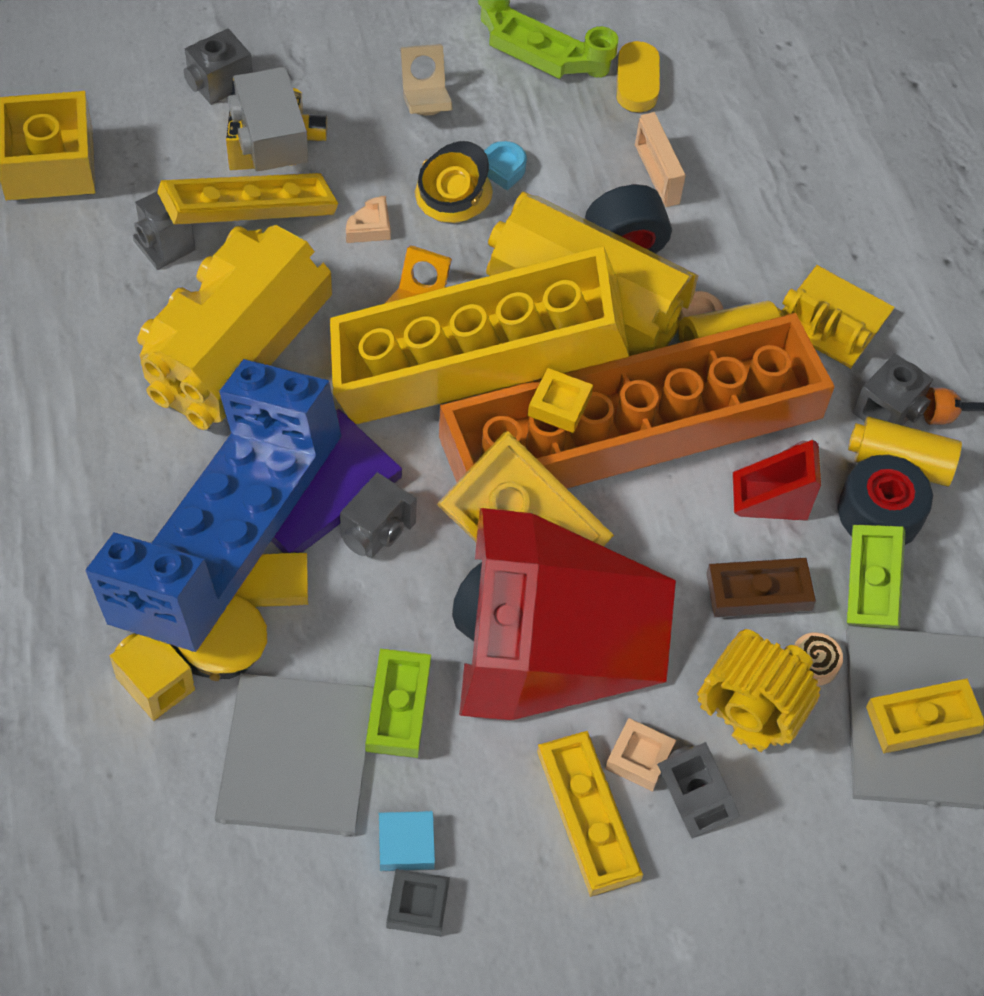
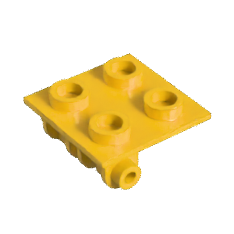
M818 265L814 267L797 291L792 288L788 291L782 303L785 305L782 309L784 316L793 313L797 314L816 350L850 369L895 308Z

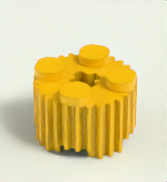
M745 629L738 632L719 657L697 692L699 696L697 700L701 703L700 708L706 711L708 715L712 716L714 711H717L716 715L723 718L726 725L733 726L734 732L731 736L738 741V744L742 745L744 743L749 749L754 747L758 752H762L768 748L770 743L773 746H776L777 743L783 746L785 743L789 744L795 739L818 702L821 689L817 686L818 680L812 678L814 675L813 671H809L813 665V659L802 648L788 645L785 649H782L780 644H771L769 639L764 640L756 632Z

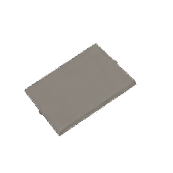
M848 626L846 641L853 799L924 804L929 807L949 806L984 809V729L979 734L883 754L866 709L870 698L968 678L984 718V637L928 633L923 630L916 632Z

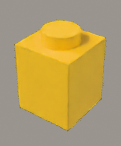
M133 633L124 638L116 647L115 652L109 655L116 679L153 721L195 691L191 667L170 644Z

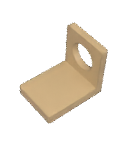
M442 44L401 47L403 98L410 114L428 116L438 114L441 111H451L452 100L445 88ZM419 56H428L435 63V70L428 78L419 79L411 73V64Z

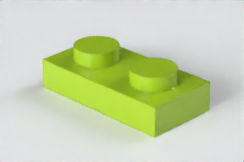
M853 525L847 624L849 626L900 629L905 548L904 527Z
M380 648L365 743L366 752L418 758L431 654Z

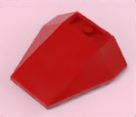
M480 508L475 560H482L473 658L472 664L464 663L460 716L516 720L667 682L676 588L675 579L533 513Z

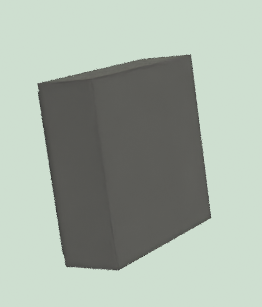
M396 869L386 928L441 937L450 877Z

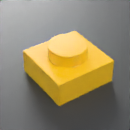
M547 368L529 404L528 416L574 433L591 398L593 384Z

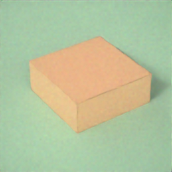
M628 718L607 760L605 769L653 792L662 774L657 764L669 758L676 740Z

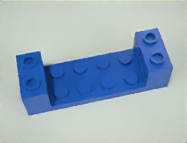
M245 359L242 360L219 391L231 434L152 543L113 532L86 568L85 572L107 625L197 652L342 437L329 380Z

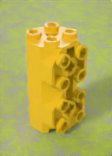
M524 191L516 199L512 213L506 220V223L499 221L494 226L488 240V245L494 248L486 268V274L489 276L604 246L618 279L629 356L669 345L679 329L681 320L678 317L682 307L688 309L693 300L699 276L540 196H534Z
M278 225L268 227L264 233L262 229L246 230L241 226L234 227L220 249L213 256L206 257L200 264L196 275L197 280L202 283L199 291L191 292L184 287L177 288L172 293L168 304L154 319L147 320L141 327L137 342L143 346L140 359L144 378L150 383L146 388L148 396L157 405L163 408L170 406L182 413L190 423L200 430H207L213 423L222 422L226 414L219 391L242 360L245 359L271 366L332 296L331 271L324 262L318 268L313 263L310 257L315 251L310 244Z

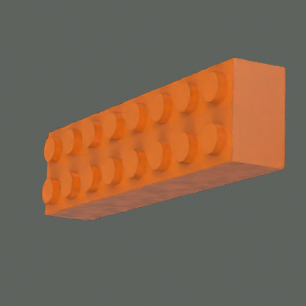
M793 313L563 373L593 384L591 398L574 433L528 416L529 404L542 380L539 379L440 405L439 439L456 482L464 476L504 432L508 431L568 489L823 419L835 386L797 314Z

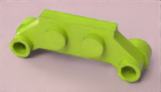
M478 0V4L481 6V21L490 32V46L558 79H561L564 74L588 73L596 78L605 77L609 74L611 60L617 54L619 41L618 35L614 30L603 26L593 27L587 31L585 42H581L512 9L509 5L510 0Z

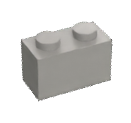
M286 66L233 76L235 95L228 96L230 113L233 122L241 121L242 128H238V137L242 154H251L256 172L308 162L307 131Z

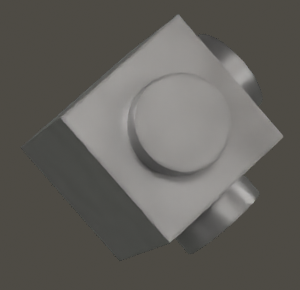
M229 28L185 48L187 67L184 68L185 79L189 87L194 92L199 91L210 105L231 95L233 76L253 72L251 53Z
M894 353L862 387L853 414L863 421L869 416L899 425H904L908 420L915 423L920 419L931 402L925 396L933 378L925 374L917 365L909 363Z

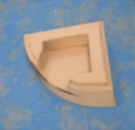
M386 196L369 199L365 202L364 207L349 217L346 224V243L391 240Z

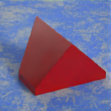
M802 440L776 455L734 471V513L739 517L808 521L821 487L819 443L815 440Z

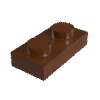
M807 558L709 564L706 572L714 617L812 611L816 603Z

